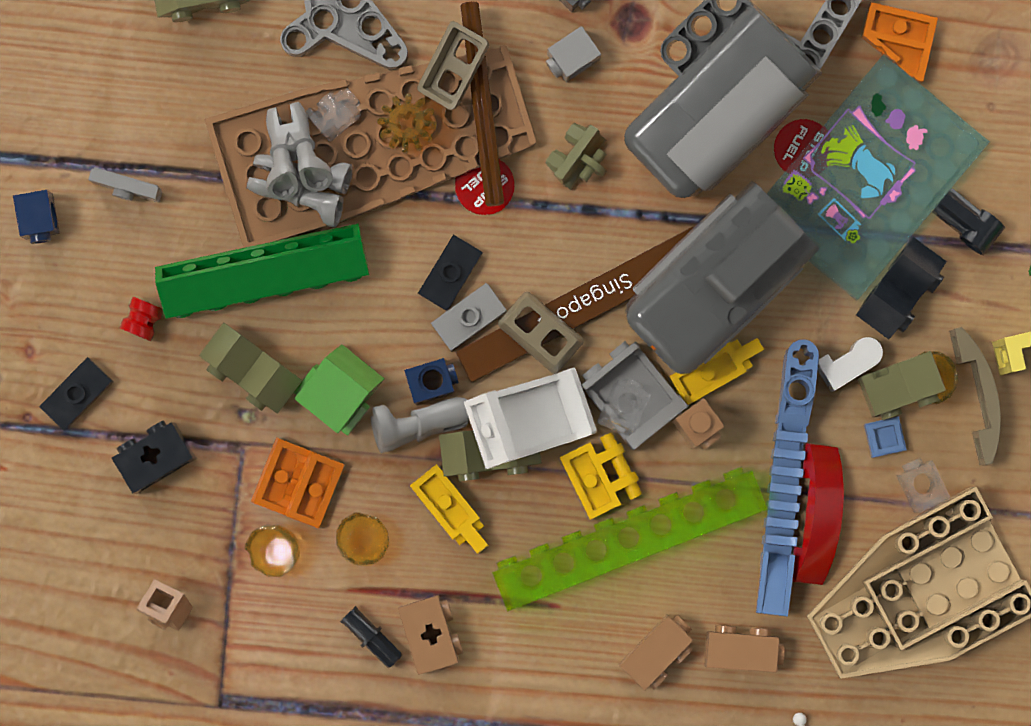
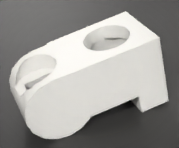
M865 337L859 339L851 346L848 353L835 361H832L828 354L818 360V372L829 390L833 392L877 365L883 356V349L881 344L873 338Z

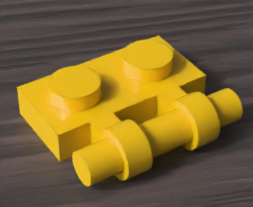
M612 432L600 437L605 451L596 454L590 442L559 457L589 520L621 505L615 492L622 488H625L630 500L642 495L637 484L639 478L635 471H631L623 455L626 451L622 443H617ZM611 460L619 476V479L611 483L602 466V463Z

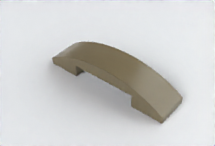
M960 327L950 330L949 333L956 364L971 363L985 429L974 431L972 434L979 466L993 463L1000 436L1001 415L998 392L991 369L983 353L971 336Z

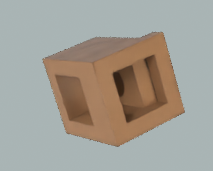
M154 579L136 609L138 612L148 616V620L155 626L164 630L167 627H172L179 631L193 607L183 593Z

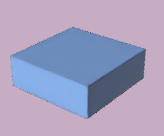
M899 416L864 424L871 458L907 450Z

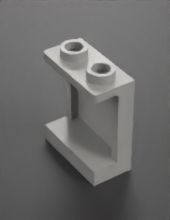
M624 341L609 354L613 358L612 361L603 368L597 363L582 375L586 381L581 386L633 451L687 408L688 405L666 382L641 351L637 342L635 341L629 346Z

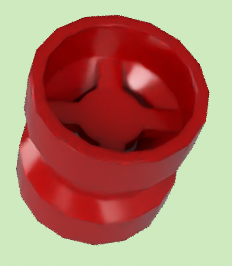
M132 297L129 304L130 313L128 317L123 318L119 328L152 341L155 334L153 325L156 321L161 320L164 313L163 309L139 298Z

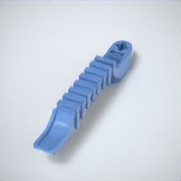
M805 339L792 343L786 350L783 359L779 407L775 418L777 429L773 435L775 445L771 453L773 462L769 471L771 480L767 489L769 498L766 501L765 507L767 516L764 518L763 525L765 527V534L762 536L761 543L763 544V552L760 555V578L756 613L786 617L789 611L795 555H791V550L797 546V537H793V532L798 529L799 521L795 520V514L799 512L800 503H797V496L801 495L802 486H799V479L803 478L801 462L805 460L806 451H803V445L808 440L806 427L809 425L815 395L819 360L816 345ZM800 349H803L804 355L809 357V360H806L803 365H799V359L793 357ZM790 384H802L806 389L805 399H793L789 394Z

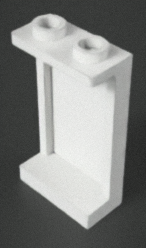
M575 368L503 390L491 391L464 402L486 469L570 443L597 432Z

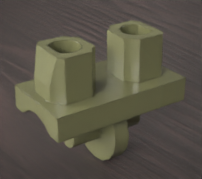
M573 123L565 135L566 141L574 146L571 152L566 156L556 149L545 162L555 173L554 175L560 183L569 190H572L580 178L587 182L593 173L603 177L607 172L600 165L607 155L601 150L607 140L591 124L586 128Z

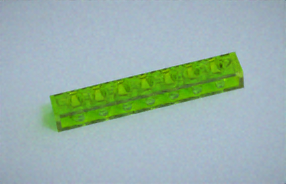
M742 467L724 473L723 477L725 480L712 485L709 479L691 486L692 493L679 498L678 493L675 492L658 499L660 506L647 511L646 506L642 505L627 511L628 519L615 523L612 517L594 524L595 531L582 536L579 530L561 537L563 544L550 549L549 544L545 543L530 549L531 557L518 561L515 555L497 562L498 570L493 571L492 574L507 612L767 510L753 471L750 470L744 473ZM722 489L731 491L734 496L733 505L726 510L721 509L716 504V495ZM689 502L698 503L702 509V515L696 522L687 521L683 515V509ZM659 514L666 516L670 522L669 530L663 535H657L651 529V520ZM625 527L633 528L638 535L636 544L629 548L623 547L618 540L619 532ZM592 540H600L605 545V554L599 560H591L586 555V546ZM559 553H568L573 558V567L566 573L556 571L553 566V560ZM529 565L536 566L541 572L540 581L532 586L526 585L521 580V571Z

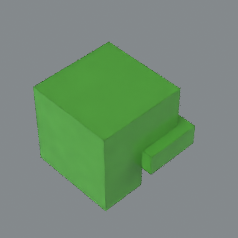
M341 344L327 355L320 365L316 364L312 367L294 391V394L297 395L294 399L337 434L342 431L348 436L370 409V406L365 402L370 399L385 378Z

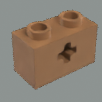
M439 595L398 607L418 675L459 662L457 655L463 654L458 634L451 635L447 622L453 620L447 600L441 602ZM431 623L434 629L440 628L442 633L437 636V643L433 644L430 638L424 639L422 636L427 631L426 625Z

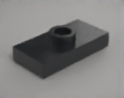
M453 234L418 291V295L447 312L483 252Z
M87 357L39 407L63 431H66L114 381Z

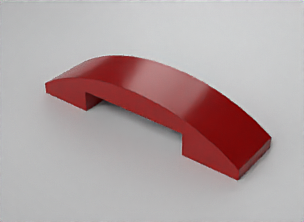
M806 443L803 478L810 479L803 545L802 548L794 547L793 555H795L792 582L823 585L832 566L841 531L844 505L843 471L838 447Z

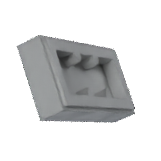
M95 167L91 169L88 179L93 184L113 189V196L129 201L133 200V196L160 203L163 192L157 185Z
M485 283L431 322V324L450 351H453L507 312V310L490 286Z

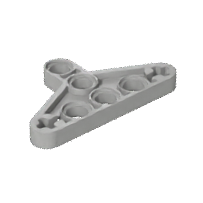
M304 0L306 12L289 24L280 36V42L284 51L293 57L304 56L324 40H328L388 70H397L403 67L408 58L405 43L372 0H361L357 7L351 9L343 6L341 0ZM321 11H327L333 15V23L327 29H320L314 24L315 15ZM371 17L377 18L382 25L380 32L374 36L366 35L362 30L363 22ZM292 32H301L306 37L305 45L299 50H293L287 46V37ZM388 32L391 34V37L386 38V41L393 49L399 47L401 49L398 52L400 59L396 62L392 58L387 61L384 59L387 53L381 43H379L377 49L372 45V43L381 41Z

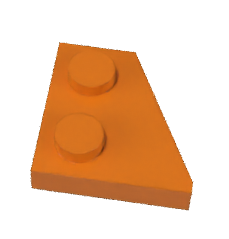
M871 2L868 7L862 38L913 81L922 84L938 18Z

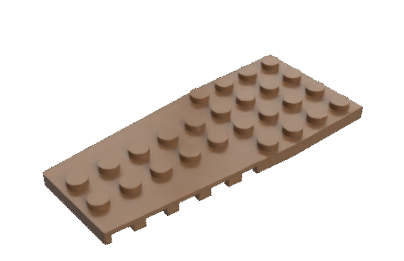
M505 45L500 46V48L487 50L485 54L499 160L536 144L511 58ZM467 55L457 57L468 64ZM427 63L413 67L412 65L401 67L399 70L381 74L379 72L369 74L363 78L349 81L342 80L301 89L204 119L243 248L292 238L328 227V225L322 222L318 211L303 205L297 207L291 202L264 197L246 188L249 177L267 181L270 171L253 165L255 155H270L271 140L266 126L268 109L277 107L284 125L292 123L290 104L300 102L307 113L310 137L315 142L314 152L316 157L327 163L330 168L338 163L352 164V178L346 194H341L328 188L319 191L343 197V210L339 221L341 223L481 167L471 86L469 85L460 105L456 109H447L420 93L417 89L429 65ZM448 70L440 83V87L451 95H455L462 83V78Z

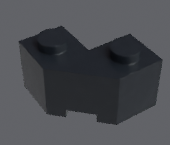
M913 237L895 258L878 285L872 289L856 313V316L888 340L897 330L903 333L915 318L911 311L917 301L927 290L933 293L944 279L940 272L947 261Z

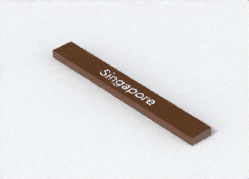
M695 226L545 304V306L572 329L630 300L636 294L633 291V287ZM533 310L516 319L515 324L525 333H530L541 321V316ZM499 328L457 350L455 353L472 383L528 352ZM551 330L542 340L541 346L560 337L562 334L557 330Z

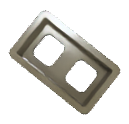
M450 22L418 84V91L449 110L456 109L460 105L489 48V42L457 22ZM465 39L478 48L471 64H467L456 57V51L462 40ZM448 70L462 78V83L455 95H451L440 87V83Z
M524 292L498 322L499 328L553 374H557L584 343L583 338L530 292ZM526 307L532 308L541 316V321L530 333H525L515 324L516 317ZM551 330H557L567 339V344L556 356L550 355L541 346L542 340Z

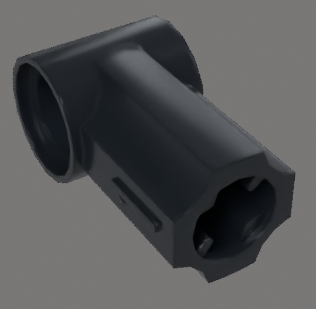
M953 188L946 193L932 211V213L959 233V238L969 248L980 255H984L1005 230V226L995 216L983 209L979 210Z

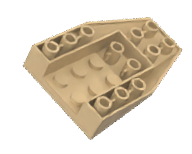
M969 487L883 535L807 615L840 679L950 661L1031 618V588L1026 580L1020 579L989 521L993 517L977 487Z

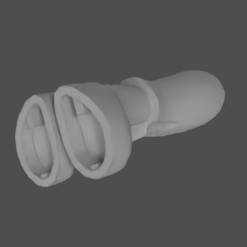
M300 102L290 104L292 123L284 125L277 107L267 110L266 126L271 140L270 155L273 158V168L267 177V191L271 197L278 200L289 199L298 192L299 186L292 161L298 160L300 180L307 190L322 191L328 188L333 181L332 172L328 164L315 155V142L310 137L307 113Z
M268 154L255 155L253 165L266 171H271L273 168V158ZM292 162L299 187L298 192L293 197L285 199V201L291 202L297 207L303 205L318 211L324 224L336 228L342 215L343 197L333 193L307 190L301 183L298 163ZM338 163L330 168L333 181L328 189L346 194L351 182L353 166L349 163ZM249 177L246 187L248 190L264 197L273 198L267 191L266 180Z
M455 397L442 400L428 407L411 411V417L396 419L385 405L373 407L371 425L380 453L393 451L415 439L420 442L434 434L455 431L466 427L469 423V417L464 402L467 399Z

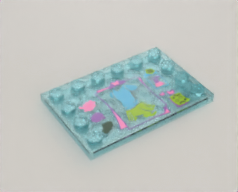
M883 54L767 192V195L820 248L809 262L857 301L988 145L989 141Z

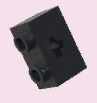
M163 420L146 430L149 435L139 442H136L135 438L116 448L119 454L112 457V460L132 494H139L197 459L176 423L166 424ZM149 447L155 450L159 449L161 452L156 456L158 460L156 464L144 459L149 455L147 450Z

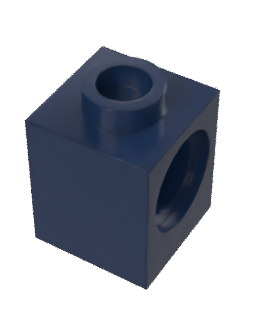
M46 189L13 195L20 237L25 240L30 239L31 244H39L51 241V235L60 234L53 193Z
M444 358L404 370L415 405L455 393L453 385L459 383L454 365H446ZM430 371H437L443 377L442 385L436 390H429L423 384L425 374Z

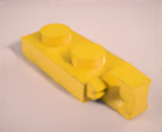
M758 338L744 346H741L737 339L732 343L728 342L706 364L703 362L695 371L688 374L675 372L669 377L681 398L689 405L747 372L746 370L753 366L749 358L760 353L764 348Z
M437 464L410 485L452 540L455 539L459 545L467 541L477 554L489 546L478 533L484 527L479 520L480 517L448 477L444 476V472Z

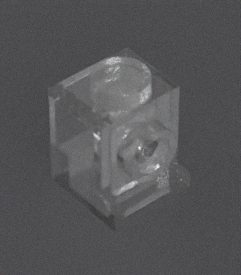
M346 88L343 92L340 90L335 95L333 92L328 93L317 103L316 106L319 109L315 113L309 108L305 111V114L330 143L361 116L356 108L361 103Z

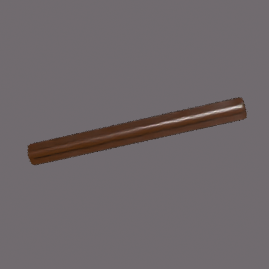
M478 2L462 3L460 7L463 26L483 37ZM465 39L467 62L471 64L478 48ZM484 56L470 86L485 204L487 206H499L504 203L486 56Z

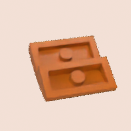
M276 437L251 502L319 529L345 464Z

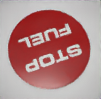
M798 119L786 124L778 132L774 142V155L780 168L787 174L797 170L805 178L817 176L812 172L811 165L803 157L828 133L825 127L809 119ZM830 134L827 135L811 155L815 162L813 171L818 175L828 167L827 161L832 160L827 159V155L833 152L828 151V146L825 152L821 153L823 145L831 140Z
M499 160L504 197L502 205L487 206L485 204L481 167L456 177L455 192L457 198L470 212L479 215H491L505 208L512 199L515 189L514 177L510 168L502 160Z

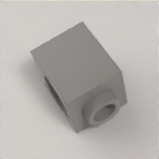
M581 26L547 49L549 59L545 62L556 78L562 76L567 83L598 62L601 58V53Z

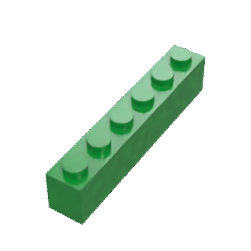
M359 223L157 266L155 267V284L165 319L171 317L185 318L199 311H218L227 305L241 302L250 304L257 302L261 298L274 295L287 296L294 291L306 288L320 289L334 282H353L359 280L362 276L369 275V269Z

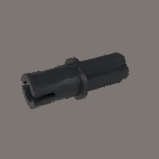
M357 606L340 621L362 642L360 646L362 648L366 646L387 668L392 667L401 658L402 653L380 632L382 628L380 626L376 628L358 610Z

